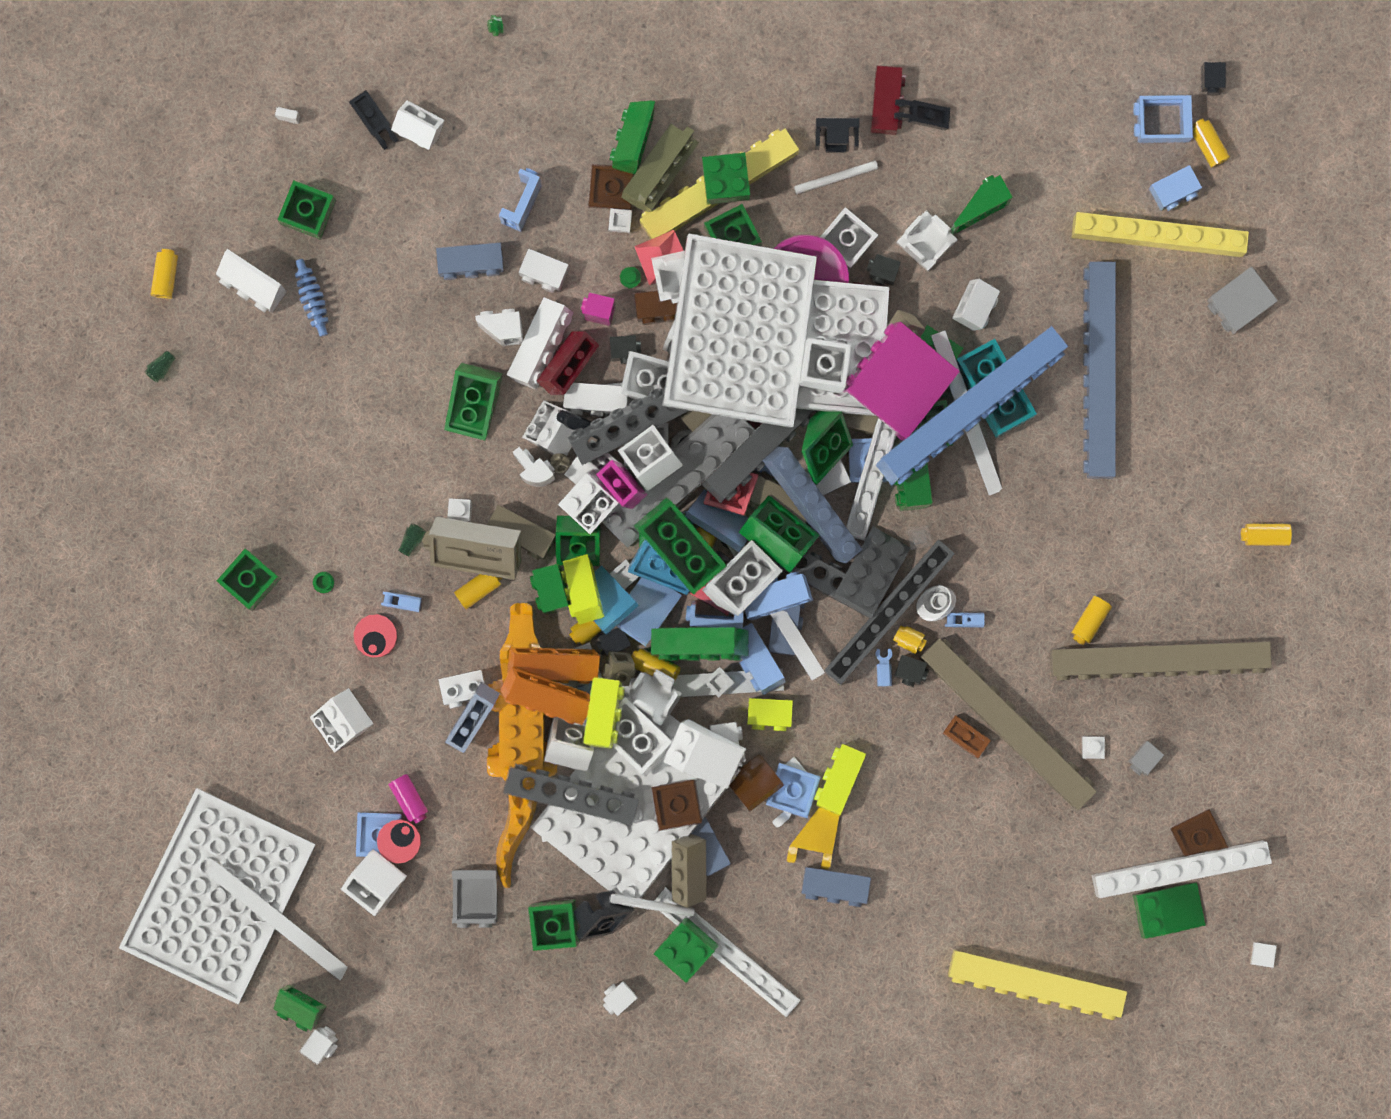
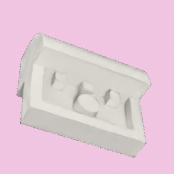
M520 447L513 451L515 458L525 469L520 474L525 483L534 487H543L556 480L554 477L555 469L547 460L543 462L539 458L535 461L527 449L522 451Z

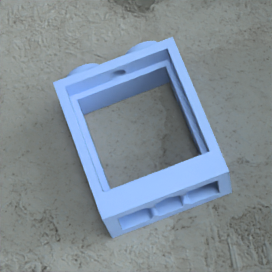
M1191 95L1139 96L1137 103H1134L1133 113L1134 116H1137V124H1134V136L1138 137V143L1190 142L1193 138ZM1144 106H1180V134L1145 135Z

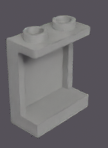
M1251 266L1212 295L1207 301L1209 302L1208 308L1214 315L1218 314L1222 319L1221 325L1227 332L1231 331L1234 334L1274 305L1278 300Z
M452 870V923H457V928H470V923H479V928H492V923H497V870Z

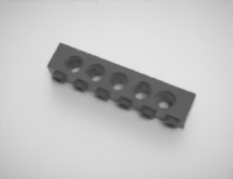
M665 387L662 389L657 388L652 390L647 397L643 399L637 398L631 401L629 406L613 410L608 417L604 419L598 418L592 421L590 426L574 430L571 436L567 438L580 463L584 465L633 440L650 426L654 425L656 428L689 410L663 406ZM650 406H656V410L653 413H647V409ZM637 416L634 423H627L629 417ZM611 426H618L614 433H608V429ZM598 436V440L595 443H588L590 437Z
M811 552V554L806 553L803 556L807 562L805 568L799 569L795 566L791 572H788L769 557L786 574L799 572V574L805 575L810 587L857 611L833 597L837 591L833 586V580L835 578L843 579L846 575L841 572L842 568L832 562L828 565L822 561L823 557ZM816 568H823L825 570L826 576L823 579H817L814 576L813 572Z
M515 764V767L509 766L503 789L505 794L633 825L639 802L638 799L634 798L635 794L622 791L621 794L613 793V788L601 785L600 789L591 787L592 783L579 780V784L570 782L571 778L558 774V777L554 778L550 777V772L537 769L536 773L527 771L528 767ZM532 777L535 784L531 789L523 787L522 782L524 778ZM552 782L556 785V791L550 795L546 794L544 786ZM569 788L577 790V797L573 800H568L565 796V792ZM591 793H596L599 797L598 803L595 805L587 803V797ZM611 799H618L620 802V807L615 811L608 808V803Z

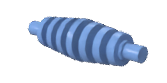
M299 259L296 261L298 272L295 273L296 279L301 278V280L297 281V287L303 288L299 289L298 293L300 296L306 295L300 298L301 304L309 303L303 306L305 312L312 311L307 314L308 319H314L310 324L312 327H316L319 336L323 337L328 335L325 327L326 323H328V317H322L327 314L326 309H320L325 306V301L317 300L324 296L322 292H316L321 289L319 284H313L317 281L316 277H309V275L313 274L312 269L306 267L304 259Z

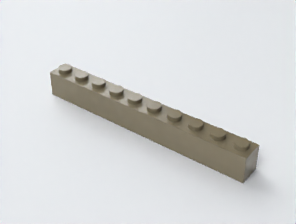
M939 638L920 659L927 663V666L1076 811L1080 810L1097 792L1093 788L1095 784L1088 777L1083 779L1077 773L1079 768L1071 761L1067 763L1062 758L1064 754L1056 746L1052 748L1046 743L1048 738L1041 731L1036 733L1030 727L1032 723L1024 715L1020 717L1015 712L1017 708L1009 700L1004 702L999 697L1001 693L993 685L989 687L983 681L985 677L978 670L973 671L968 667L969 661L963 655L957 656L952 651L954 647L946 639L942 641Z
M1270 642L1058 649L1050 651L1051 677H1056L1057 681L1070 680V676H1078V680H1090L1091 675H1100V679H1113L1115 674H1122V678H1135V674L1142 673L1144 678L1157 677V673H1165V677L1179 676L1178 672H1187V676H1199L1200 671H1209V675H1222L1224 670H1230L1231 674H1244V670L1251 669L1252 673L1256 674L1266 673L1265 669L1272 668Z

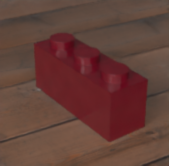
M877 65L870 133L896 135L897 129L902 128V121L894 119V113L899 112V108H903L895 105L896 99H904V95H900L901 87H905L906 74H902L903 67Z
M571 331L537 379V382L550 395H565L597 350L599 344L586 331Z

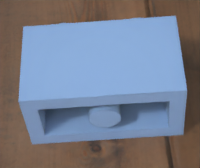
M1189 165L1153 183L1149 190L1160 211L1164 209L1170 211L1178 207V202L1186 199L1188 202L1198 196L1197 192L1202 187Z

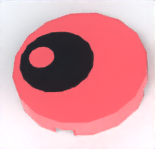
M378 614L368 615L356 625L354 642L358 650L364 655L372 658L383 657L389 654L395 647L397 630L393 622L387 617Z
M393 820L385 824L377 837L379 852L386 860L393 863H405L413 859L421 845V837L417 828L404 820Z

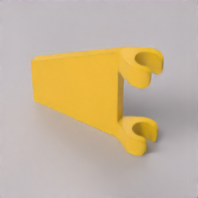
M818 808L789 846L787 862L794 863L796 861L799 848L823 853L821 868L828 870L831 865L839 815L823 808Z

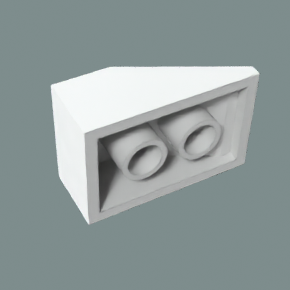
M629 351L620 394L633 399H643L652 390L664 388L666 386L669 362Z
M688 719L680 724L663 762L689 775L724 788H729L746 749Z

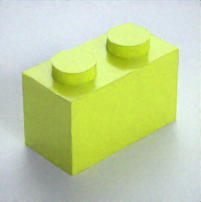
M749 698L747 725H752V730H765V726H773V731H786L787 727H791L793 701Z

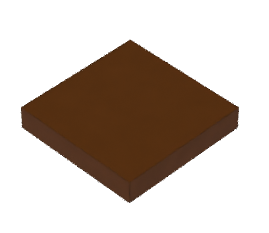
M592 164L588 207L631 210L632 204L622 198V193L634 174L613 169L609 165Z
M760 754L740 768L741 771L729 785L749 812L784 786L783 782Z
M695 779L651 787L659 831L703 823Z
M1210 809L1170 828L1184 857L1229 848Z

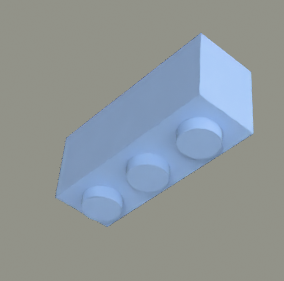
M793 572L786 575L787 579L780 581L774 579L745 609L747 619L752 621L813 601L806 576L799 574V572Z
M751 623L742 628L749 630L748 656H741L742 661L739 663L744 672H750L753 677L750 682L756 692L760 690L764 696L786 683Z

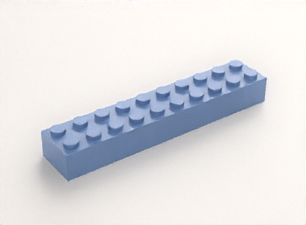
M1051 326L883 456L876 464L877 468L891 485L896 482L900 485L913 474L911 470L915 469L917 472L930 461L929 456L935 458L947 447V442L949 445H952L964 434V429L968 432L981 421L979 417L982 416L985 419L998 408L997 403L1002 406L1015 394L1014 390L1017 393L1020 392L1032 381L1031 377L1035 380L1049 368L1047 365L1052 367L1065 356L1063 351L1068 347L1067 344Z

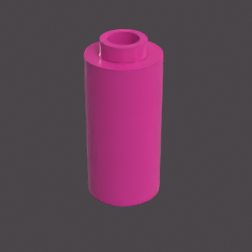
M408 774L388 784L409 822L414 821L417 824L427 818L425 814L428 813V810Z

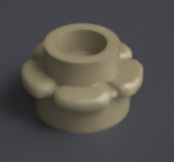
M563 453L555 454L550 458V464L556 473H563L570 467V460Z

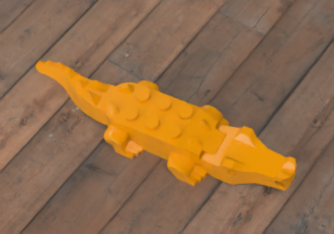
M514 603L510 606L509 633L500 650L502 679L493 681V684H488L490 688L500 694L491 711L499 712V743L492 745V748H488L487 773L491 777H503L505 781L509 766L515 767V764L527 766V771L536 773L537 769L550 772V777L556 775L558 766L544 761L547 742H545V714L537 710L535 712L530 711L518 704L511 705L507 703L500 690L508 675L510 647L541 648L535 635L533 607L528 603ZM526 777L522 782L525 789H531L535 784L532 777ZM509 794L508 816L496 853L498 875L505 888L511 887L512 862L519 844L530 828L537 805L536 801Z

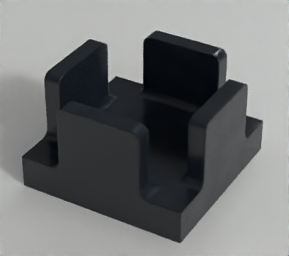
M816 118L815 150L820 149V136H825L826 153H846L849 136H853V150L858 151L860 118Z
M614 890L601 892L596 895L602 909L593 911L588 901L582 902L574 911V915L580 925V929L576 932L579 941L613 934L634 911L633 907L611 903V895H617Z

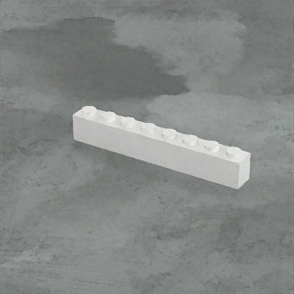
M1257 841L1092 875L1096 897L1104 898L1272 863L1268 843L1266 841Z

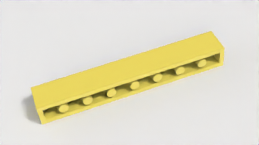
M786 129L773 131L769 134V139L764 142L760 140L750 147L751 150L745 153L749 185L799 154L798 147ZM704 175L696 180L697 184L692 187L685 186L678 191L679 195L673 199L668 197L660 202V207L655 210L652 209L651 212L645 211L641 215L640 224L650 239L672 230L676 231L718 205H707Z
M1081 212L1075 214L1072 229V238L1235 257H1243L1247 253L1249 234L1248 231Z
M953 950L948 976L952 977V982L965 985V981L974 983L973 987L986 990L987 986L995 988V992L1005 995L1008 994V991L1017 993L1016 997L1029 1000V997L1032 996L1038 998L1037 1002L1050 1005L1051 1001L1060 1003V1008L1072 1010L1074 1006L1081 1008V1013L1093 1015L1095 1011L1102 1013V1018L1115 1020V1016L1122 1017L1127 992L956 950Z

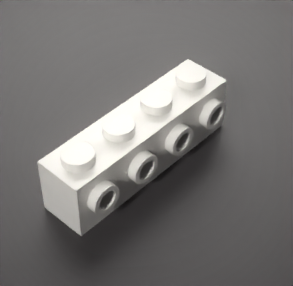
M543 298L507 376L520 384L537 390L539 386L537 379L552 360L557 346L562 341L563 333L571 322L573 312L565 305Z

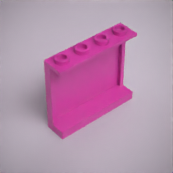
M896 322L894 324L890 323L883 332L885 336L882 340H877L870 348L871 354L868 358L864 357L858 363L857 368L859 369L857 372L847 377L843 392H848L896 432L895 435L899 439L905 440L912 434L960 371L902 322Z

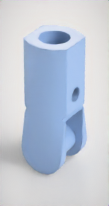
M383 592L385 596L381 606L420 612L422 598ZM393 596L399 597L398 605L392 604Z
M950 613L947 615L945 627L984 628V613ZM956 616H962V624H956Z

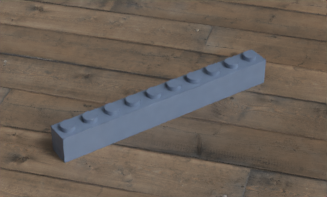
M1089 262L1087 268L1083 269V280L1087 281V289L1083 290V302H1087V310L1083 311V323H1087V332L1083 333V344L1087 345V353L1083 354V366H1087V374L1083 375V387H1087V396H1083V409H1087V417L1083 418V430H1087V439H1083V452H1087V460L1083 461V473H1087V479H1113L1115 477L1116 262Z

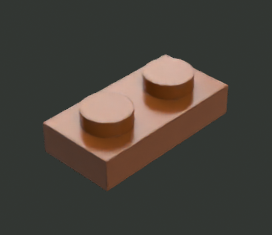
M956 715L942 733L977 759L991 741Z

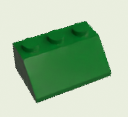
M655 101L630 102L628 109L624 108L621 118L624 124L622 129L618 128L615 140L618 141L616 148H612L609 158L612 161L613 169L635 174L638 171L655 115Z
M770 495L752 513L739 531L748 541L752 540L765 554L788 572L795 568L820 536Z

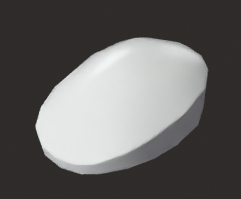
M941 585L933 586L927 589L918 599L916 604L917 613L926 621L941 620L954 609L956 596L948 587Z

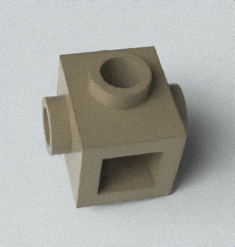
M608 652L606 663L602 666V675L605 679L620 681L622 686L630 685L631 678H634L635 663L630 653Z

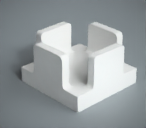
M925 211L905 230L897 244L925 270L929 271L958 239L950 233L951 228L938 216H931Z
M685 251L651 258L660 301L671 299L672 303H678Z
M656 670L653 677L645 672L640 673L632 685L627 699L660 729L681 698L682 693L673 688L675 682L673 678Z

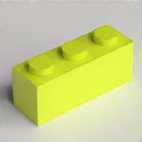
M588 554L563 561L564 571H561L564 583L568 584V587L565 588L567 599L571 600L572 603L568 605L571 617H576L579 625L603 618L604 613L595 572Z
M593 677L584 736L585 745L613 749V744H617L618 731L615 728L616 722H620L622 712L621 709H618L619 701L623 700L625 687H622L620 681Z
M844 744L840 748H835L831 757L835 762L832 769L827 767L823 776V780H826L823 789L818 788L814 798L818 801L816 806L839 816L841 815L866 756L865 753Z

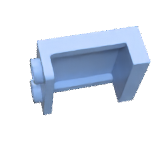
M526 168V170L520 169L518 172L520 181L527 185L515 212L502 208L499 214L501 224L520 232L542 186L540 177L537 176L538 173L529 168Z
M691 601V606L686 608V621H690V626L735 627L740 629L743 627V612L739 616L735 614L734 616L696 614V601Z

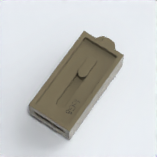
M436 517L431 530L427 531L423 536V547L430 551L431 566L515 580L521 565V531Z

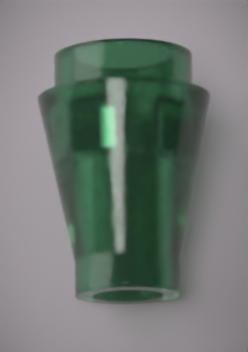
M166 350L148 364L144 372L150 379L158 383L164 379L176 358Z
M411 523L409 527H406L398 551L409 557L422 542L426 530Z

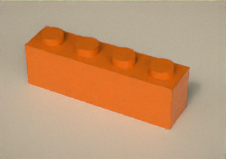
M510 647L507 673H509L511 668H515L549 680H556L559 683H569V680L588 684L590 681H593V677L598 678L600 655L595 649Z
M515 668L510 669L500 689L507 703L524 706L533 712L536 710L543 712L551 718H562L570 724L577 723L583 725L588 715L590 694L588 692Z

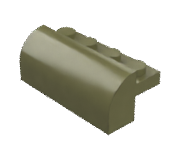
M670 124L623 190L622 198L643 211L651 212L699 144L698 141L692 138L694 130L687 126L684 131H681Z

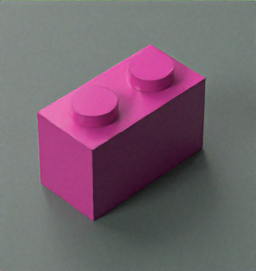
M589 292L588 298H583L581 306L585 320L610 326L615 310V299Z
M611 460L596 474L622 507L633 509L648 495L621 462Z

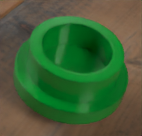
M491 15L490 20L487 21L489 33H492L494 37L503 34V21L501 16Z
M626 267L621 271L620 282L624 287L635 288L639 285L641 274L638 269Z
M319 572L313 578V587L319 593H328L334 587V578L328 572Z

